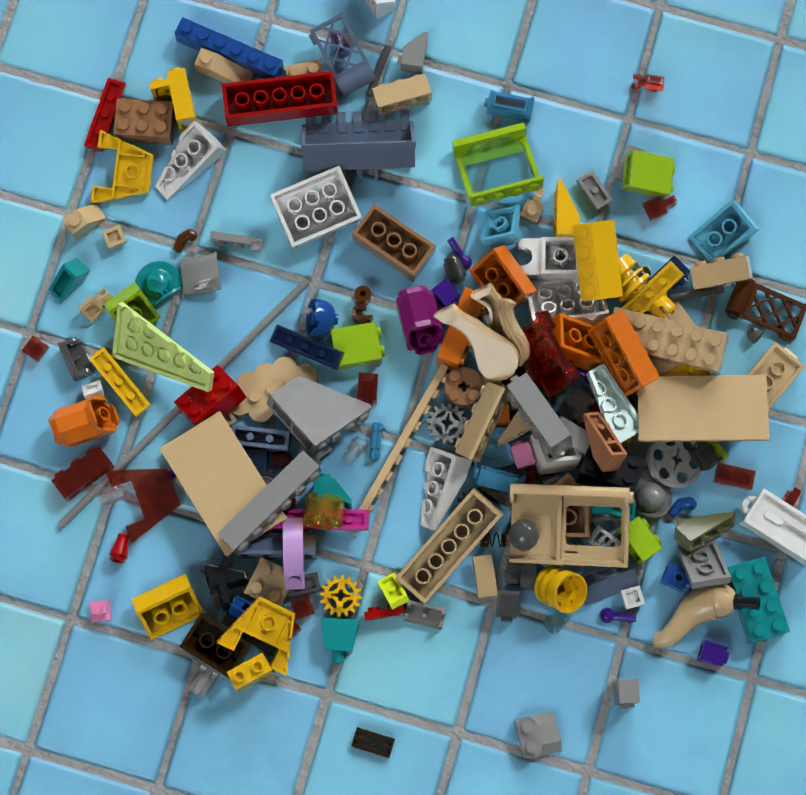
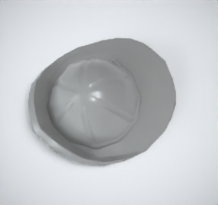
M649 470L642 471L635 490V511L647 518H659L671 508V489L658 483L652 477ZM659 473V476L662 479H665V477L661 473Z

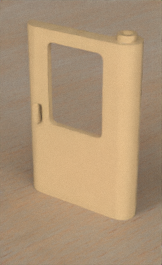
M511 484V526L521 519L530 520L536 524L539 539L532 549L521 551L511 544L509 562L628 568L630 504H634V492H631L630 488ZM573 505L621 508V545L619 547L568 545L566 543L567 507Z

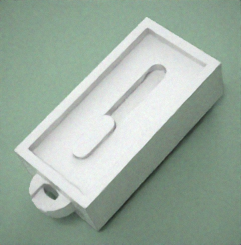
M762 489L756 497L749 496L745 498L741 505L745 515L739 524L806 566V515L766 489Z

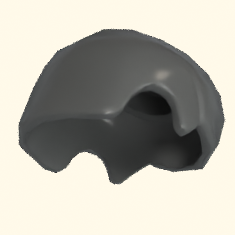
M521 519L511 526L509 539L513 547L526 551L532 549L537 544L539 533L534 522Z

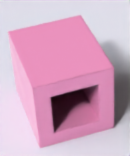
M524 440L513 443L510 450L516 472L535 467L536 461L530 443H524Z

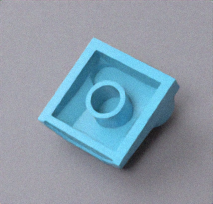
M517 204L516 206L485 212L480 242L484 246L496 248L503 245H513L520 240L522 235L518 229L520 205Z

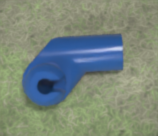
M692 497L678 498L668 513L676 518L682 509L694 510L697 507V502Z

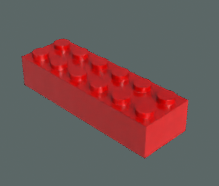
M333 71L222 84L227 127L338 114Z

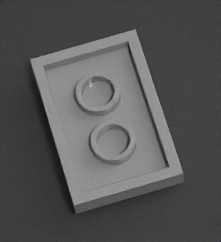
M715 540L709 541L690 554L682 546H677L678 556L692 589L731 583V575Z

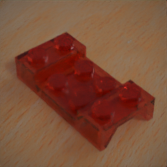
M548 310L535 313L536 319L530 325L521 329L530 346V357L528 359L547 397H558L581 376L573 360H566L552 332L556 326Z

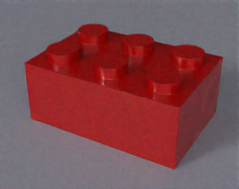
M218 364L211 369L214 371L211 391L206 392L192 386L174 401L181 413L194 426L219 411L225 417L247 398L239 385Z

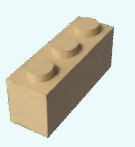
M416 74L411 78L398 79L393 83L380 84L372 88L373 100L379 116L432 101V91L426 74Z
M743 253L734 254L732 259L727 260L724 257L715 258L713 263L706 264V261L694 263L695 266L690 267L694 290L753 279L749 256H743Z

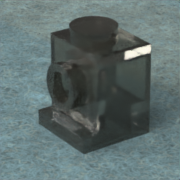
M703 441L695 442L692 445L693 449L688 452L701 471L710 470L723 459L721 455L717 456L715 454L716 451L711 444L703 443Z

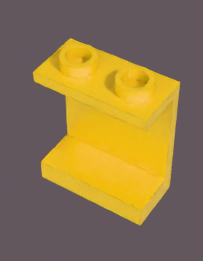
M260 653L229 670L227 674L235 689L241 692L274 674V671L270 667L266 656Z

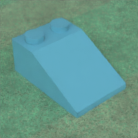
M731 200L694 231L689 238L706 259L713 263V259L725 257L745 243L760 229L739 203Z

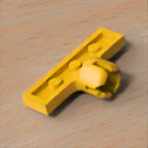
M670 261L622 309L643 314L650 311L656 317L667 319L669 316L662 308L664 307L671 314L676 309V305L667 296V292L684 274Z

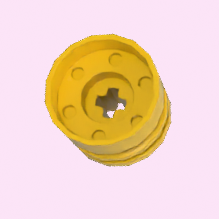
M628 253L619 259L624 293L618 300L621 304L638 293L650 278L648 273L639 277L644 270L642 267L636 271L632 270L636 261Z
M553 564L546 566L540 571L535 581L534 590L540 602L562 613L570 614L577 611L586 600L587 583L581 575Z

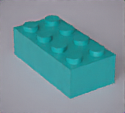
M766 557L727 567L731 575V583H728V585L736 594L760 598L759 610L745 608L737 610L748 645L789 633L790 629Z

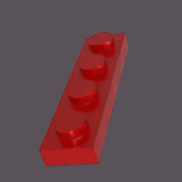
M111 78L107 79L84 143L85 148L103 153L104 149L98 148L99 132L103 130L110 134L115 119L117 99H122L126 88L125 82Z

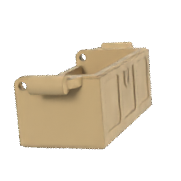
M776 342L747 374L766 375L768 411L805 368V365L796 359L797 356L786 347H781Z

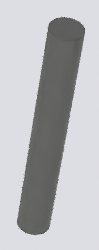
M388 45L384 46L374 71L377 79L369 84L365 94L368 97H373L372 88L377 86L391 51V47Z
M717 286L668 294V297L671 301L721 294L724 293V287Z

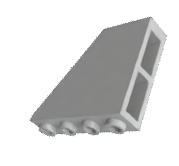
M301 376L296 377L270 394L266 403L311 455L316 451H323L329 442H336L342 436V433L345 431L347 433L350 432L358 422L363 423L370 416L369 412L372 408L366 402Z

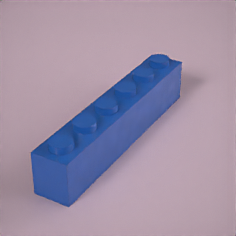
M182 17L174 32L177 42L198 51L203 48L220 54L262 79L280 77L284 70L283 60Z

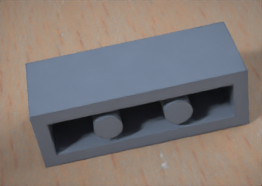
M232 425L231 429L244 449H259L273 453L289 454L290 431Z

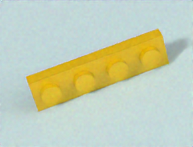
M104 347L88 358L136 418L151 407V404Z

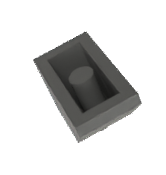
M499 591L496 617L501 618L500 621L512 622V619L517 618L520 591Z

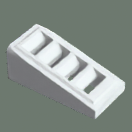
M599 525L591 533V537L586 539L592 546H600L606 537L609 540L604 546L609 547L612 542L615 544L614 547L621 545L619 540ZM600 532L603 534L597 542L593 541Z

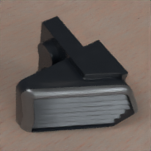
M209 563L199 564V570L205 575L210 595L218 593L222 611L229 610L234 599L232 589L247 585L249 582L248 573L244 570Z

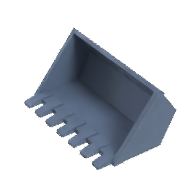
M401 110V121H394L392 112L385 114V121L378 122L377 111H369V122H362V115L359 111L353 112V122L346 123L345 112H338V123H330V115L321 116L322 124H314V117L306 118V125H302L301 150L303 152L304 171H325L340 166L344 177L345 170L357 169V177H362V169H374L375 180H378V169L415 167L416 140L413 121H409V110Z

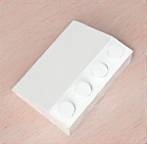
M340 166L270 194L292 250L362 219Z
M579 280L531 281L537 292L527 299L526 303L534 338L546 337L545 322L559 313L591 325H595L609 316L605 299L581 302Z

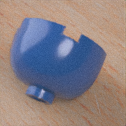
M314 298L310 300L308 308H311L310 314L306 315L307 333L310 334V337L328 335L334 328V325L338 324V314H335L334 307L326 300Z

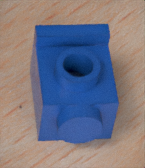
M669 563L660 583L679 592H683L684 589L688 590L690 582L685 570ZM676 575H680L682 577V580L680 582L676 581Z

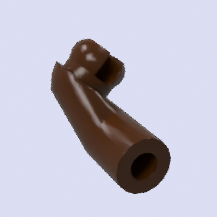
M187 229L177 236L173 250L182 253L186 241H195L197 239V232L193 231V229Z

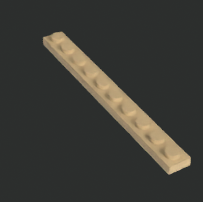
M443 363L440 365L358 510H369L370 514L375 507L372 505L375 498L379 499L384 491L382 488L385 481L389 482L394 473L391 471L394 465L398 466L403 458L401 453L404 448L408 449L413 440L410 438L413 431L417 433L422 424L420 422L421 417L428 414L431 408L429 403L432 399L436 400L440 393L438 387L441 382L445 384V380L449 375L447 365ZM347 531V532L350 533V534H352V535H355L356 532H359V533H360L361 531Z

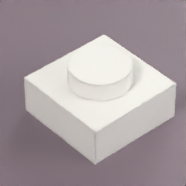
M100 380L82 386L85 400L93 396H105Z
M640 585L620 591L625 610L645 605Z

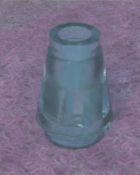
M557 611L547 616L543 624L551 634L558 633L570 618L573 617V614Z

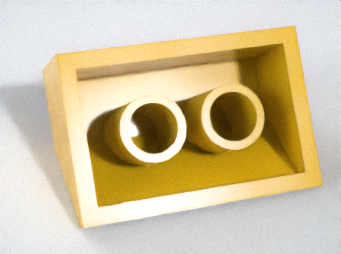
M186 574L132 599L136 614L151 640L197 619L201 613L204 614Z

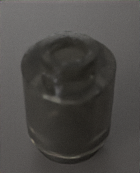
M457 255L445 258L443 260V267L449 282L459 284L465 281L464 278L467 276L461 258H458Z

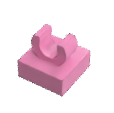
M110 600L90 602L92 623L112 620Z

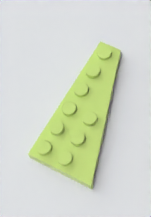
M124 302L118 303L112 357L206 392L212 390L214 371Z

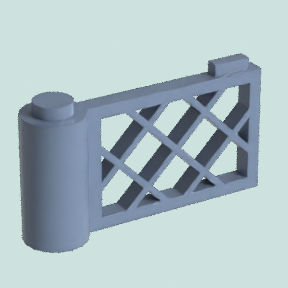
M343 13L310 30L311 34L308 36L313 45H318L330 70L333 71V76L337 82L335 88L339 95L343 94L346 96L377 79ZM342 19L344 23L342 32L332 29L334 22ZM321 29L328 30L326 41L318 39L315 32ZM331 32L341 34L338 45L329 42ZM344 36L352 38L351 49L341 46ZM327 45L338 47L335 57L326 54ZM340 48L350 51L347 61L337 59ZM352 52L360 54L363 61L358 64L350 63ZM336 61L346 64L344 71L339 74L334 69Z

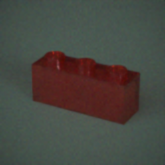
M94 446L86 451L84 457L72 461L70 467L65 471L60 470L51 481L64 499L70 501L115 466L100 446Z

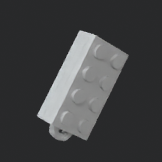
M527 372L520 377L517 375L513 376L510 379L511 383L507 385L508 393L506 394L509 397L508 401L514 409L518 408L521 420L524 424L528 423L533 437L536 440L540 439L541 447L546 455L550 454L555 458L573 446L570 432Z

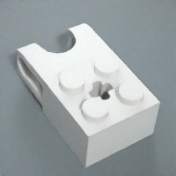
M574 237L521 238L516 243L515 247L519 252L528 253L532 256L531 261L527 265L520 266L529 280H579ZM564 256V260L559 261L560 257Z

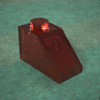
M359 372L357 399L371 406L377 404L378 374Z

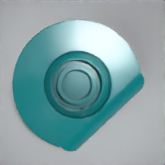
M163 261L151 262L145 265L139 271L135 280L153 307L183 288L182 277L179 271L170 263Z

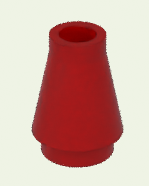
M118 533L109 553L110 561L124 564L125 560L128 559L129 535Z

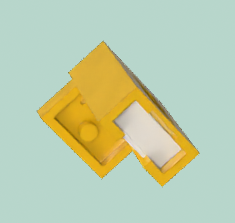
M177 67L166 72L168 79L157 78L153 82H149L154 101L172 100L179 131L183 133L194 120L196 122L197 120L185 68Z

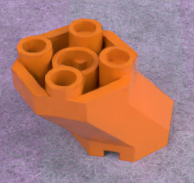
M93 396L87 400L57 409L48 419L55 442L58 445L63 444L65 447H77L80 444L111 435L116 432L117 428L115 427L120 422L115 406L112 404L108 405L105 402L107 399L104 396Z

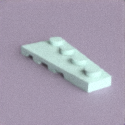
M603 363L589 371L586 375L601 414L619 442L623 443L638 434V414L605 364Z

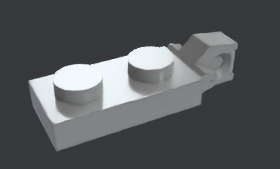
M211 231L210 240L214 242V245L225 246V244H231L233 248L244 249L245 246L249 247L252 252H262L263 239Z

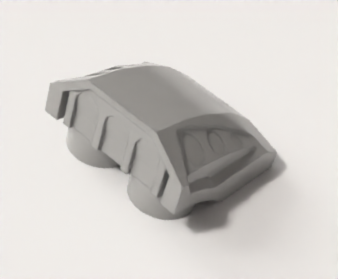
M217 252L180 259L185 297L222 290Z

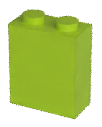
M637 150L630 151L625 157L622 190L662 199L671 195L674 187L672 183L675 173L674 158Z
M376 322L331 330L333 348L344 352L337 370L382 363V357H385L384 345L380 346L379 339L382 338L381 328L376 326Z

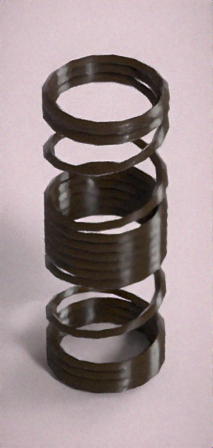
M497 532L494 535L493 543L491 542L490 533H487L480 541V547H489V539L490 545L493 547L497 534L499 547L505 548L506 533L502 532L501 545Z

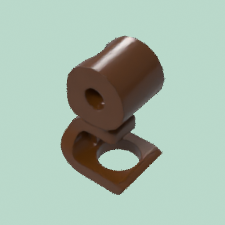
M359 286L355 290V304L358 306L352 309V319L358 324L371 323L373 321V315H358L362 311H367L366 305L371 301V290L367 286Z

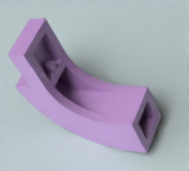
M288 518L283 521L285 590L305 589L303 518Z

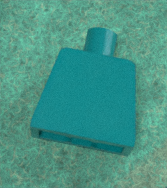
M321 618L324 650L332 651V663L343 664L344 652L353 651L359 620Z

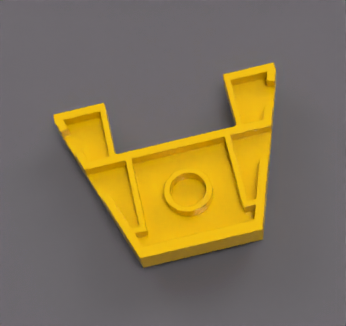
M100 130L98 148L117 150L112 188L93 186L90 203L96 204L150 193L154 155Z
M258 596L216 643L234 651L243 632L277 648L270 667L279 673L287 675L295 613Z

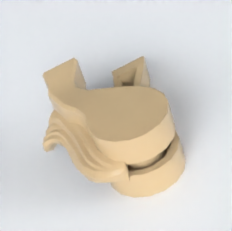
M489 283L472 291L470 294L471 298L487 307L490 315L488 327L478 319L464 313L455 303L435 312L433 317L444 324L452 326L466 336L474 350L478 369L483 376L493 381H502L511 377L518 365L522 366L530 357V346L514 315L516 302L511 299L502 298L497 293L493 284Z

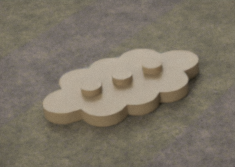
M280 357L273 365L262 363L256 368L255 372H244L239 376L237 384L247 398L231 411L232 414L239 417L249 414L250 418L256 423L268 422L272 416H276L266 404L270 394L298 376L317 382V370L310 364H300L297 366L293 359Z

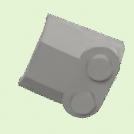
M554 712L515 720L523 759L562 751Z

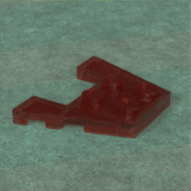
M167 468L106 471L111 488L132 482L144 515L143 520L126 526L131 543L138 540L181 505Z

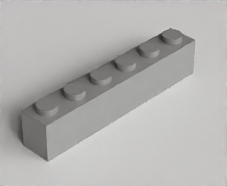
M303 450L218 533V536L236 554L245 551L249 546V542L253 538H258L263 533V528L268 523L272 524L278 518L277 514L282 510L288 509L292 504V500L296 496H301L306 491V486L310 482H315L320 477V472L322 471L320 466Z

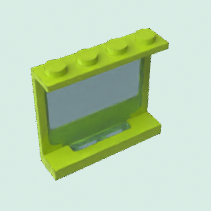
M524 122L452 141L453 153L471 207L482 206L491 201H501L506 197H516L522 193L535 192L543 188L544 178L543 175H539L526 138Z

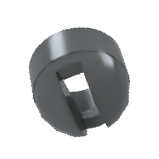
M757 327L750 328L751 331H747V337L755 344L764 332Z

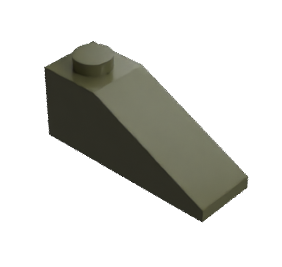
M726 512L691 517L675 526L674 539L690 554L734 527L735 513Z

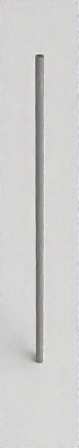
M303 280L218 365L224 370L309 284ZM175 406L58 522L63 528L181 412L178 407Z

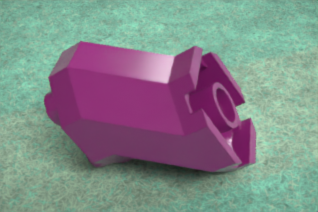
M425 285L401 290L398 293L399 297L396 299V309L407 349L409 351L411 349L414 350L418 355L435 352L439 343L442 344L444 340V330L441 322L433 317L434 313L438 311L433 292Z

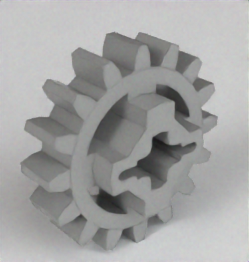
M441 403L440 409L436 406L434 407L435 413L429 412L431 419H427L426 423L430 424V426L426 429L427 431H432L430 438L436 436V443L439 440H443V445L446 444V441L453 445L454 439L457 441L459 435L463 436L464 431L462 429L467 421V417L462 418L464 411L458 412L459 406L451 408V403L448 404V407ZM445 412V415L441 418L437 417L439 414ZM452 413L457 416L459 421L453 418ZM447 417H449L448 421L450 425L447 428V431H445V424L443 423H445ZM435 428H439L442 432V435L439 434ZM453 430L457 431L454 435L449 436V433Z

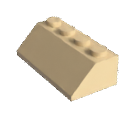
M490 382L482 386L479 393L481 397L478 403H474L471 410L473 414L470 420H467L464 424L462 438L459 437L455 444V448H457L456 453L480 463L508 403L509 397L506 394L508 390Z

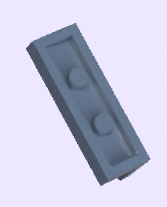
M630 560L628 568L600 567L581 575L587 583L585 606L618 594L621 590L639 585L635 567Z

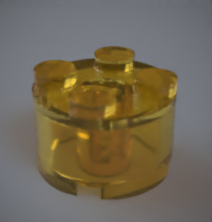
M318 493L306 495L303 514L304 526H319L322 531H331L332 527H342L345 507L343 498L325 493L324 497H317Z

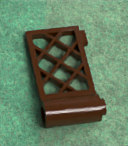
M753 279L735 283L725 312L731 319L738 320V318H743L780 334L779 338L790 342L791 339H796L806 312V304L757 284ZM757 290L764 292L767 299L759 302L756 297ZM775 298L781 299L784 307L776 310L772 300ZM769 302L772 312L764 315L760 304ZM793 305L801 308L800 314L793 317L789 308ZM757 307L760 317L754 318L749 316L750 309ZM786 309L790 319L781 322L777 312ZM774 314L778 324H768L766 316ZM791 321L794 327L792 334L785 330L784 323Z

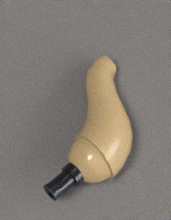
M726 584L695 588L683 598L664 629L654 634V647H672L698 625L727 617L734 610H742V608L759 610L760 598L736 594Z

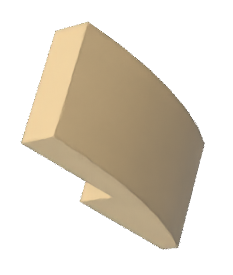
M492 555L472 556L477 597L496 596L497 585Z

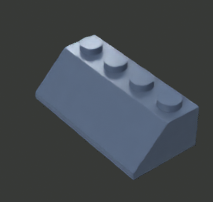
M274 530L265 532L249 542L248 548L236 554L239 559H261V557L264 559H283V530L282 533H274ZM304 530V559H317V534H313L311 530Z

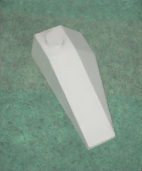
M195 120L181 134L180 141L176 149L173 150L172 157L155 186L167 200H170L210 167L226 151L223 145Z
M430 447L424 470L427 472L426 483H423V489L426 492L425 500L422 501L421 526L436 531L465 482L472 460Z

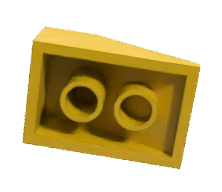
M558 179L554 191L553 237H574L572 225L582 223H580L578 211L562 179Z

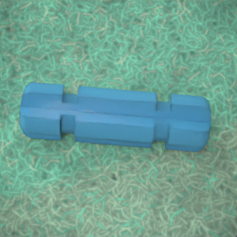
M375 422L372 424L373 433H371V451L369 455L371 460L380 459L382 423Z

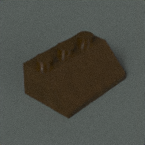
M201 613L179 647L229 678L227 672L242 664L253 646L242 638L239 639L234 651L216 643L228 629Z

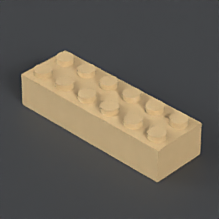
M614 307L613 314L623 310L628 316L630 324L637 333L649 357L720 374L729 341L728 333Z
M473 488L396 576V579L426 604L504 513Z

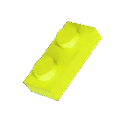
M395 573L377 581L392 610L410 601L401 583L396 579Z

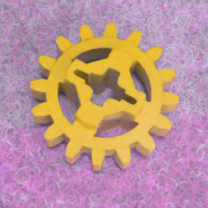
M334 575V581L331 582V580L327 579L328 586L322 585L325 592L320 593V596L324 597L320 602L321 604H326L324 607L325 611L331 610V616L336 612L338 618L341 617V613L348 617L349 611L355 613L354 606L360 607L357 600H362V596L357 595V593L361 592V588H355L358 582L351 583L352 577L345 580L344 575H341L340 579H337L336 575ZM338 584V588L334 591H329L332 586ZM345 585L350 586L354 593H349L345 589ZM340 591H342L343 594L347 596L346 598H343L342 601H339L338 597H335L336 595H339ZM328 599L335 601L336 608L331 606ZM348 601H353L349 607L343 609L344 604Z

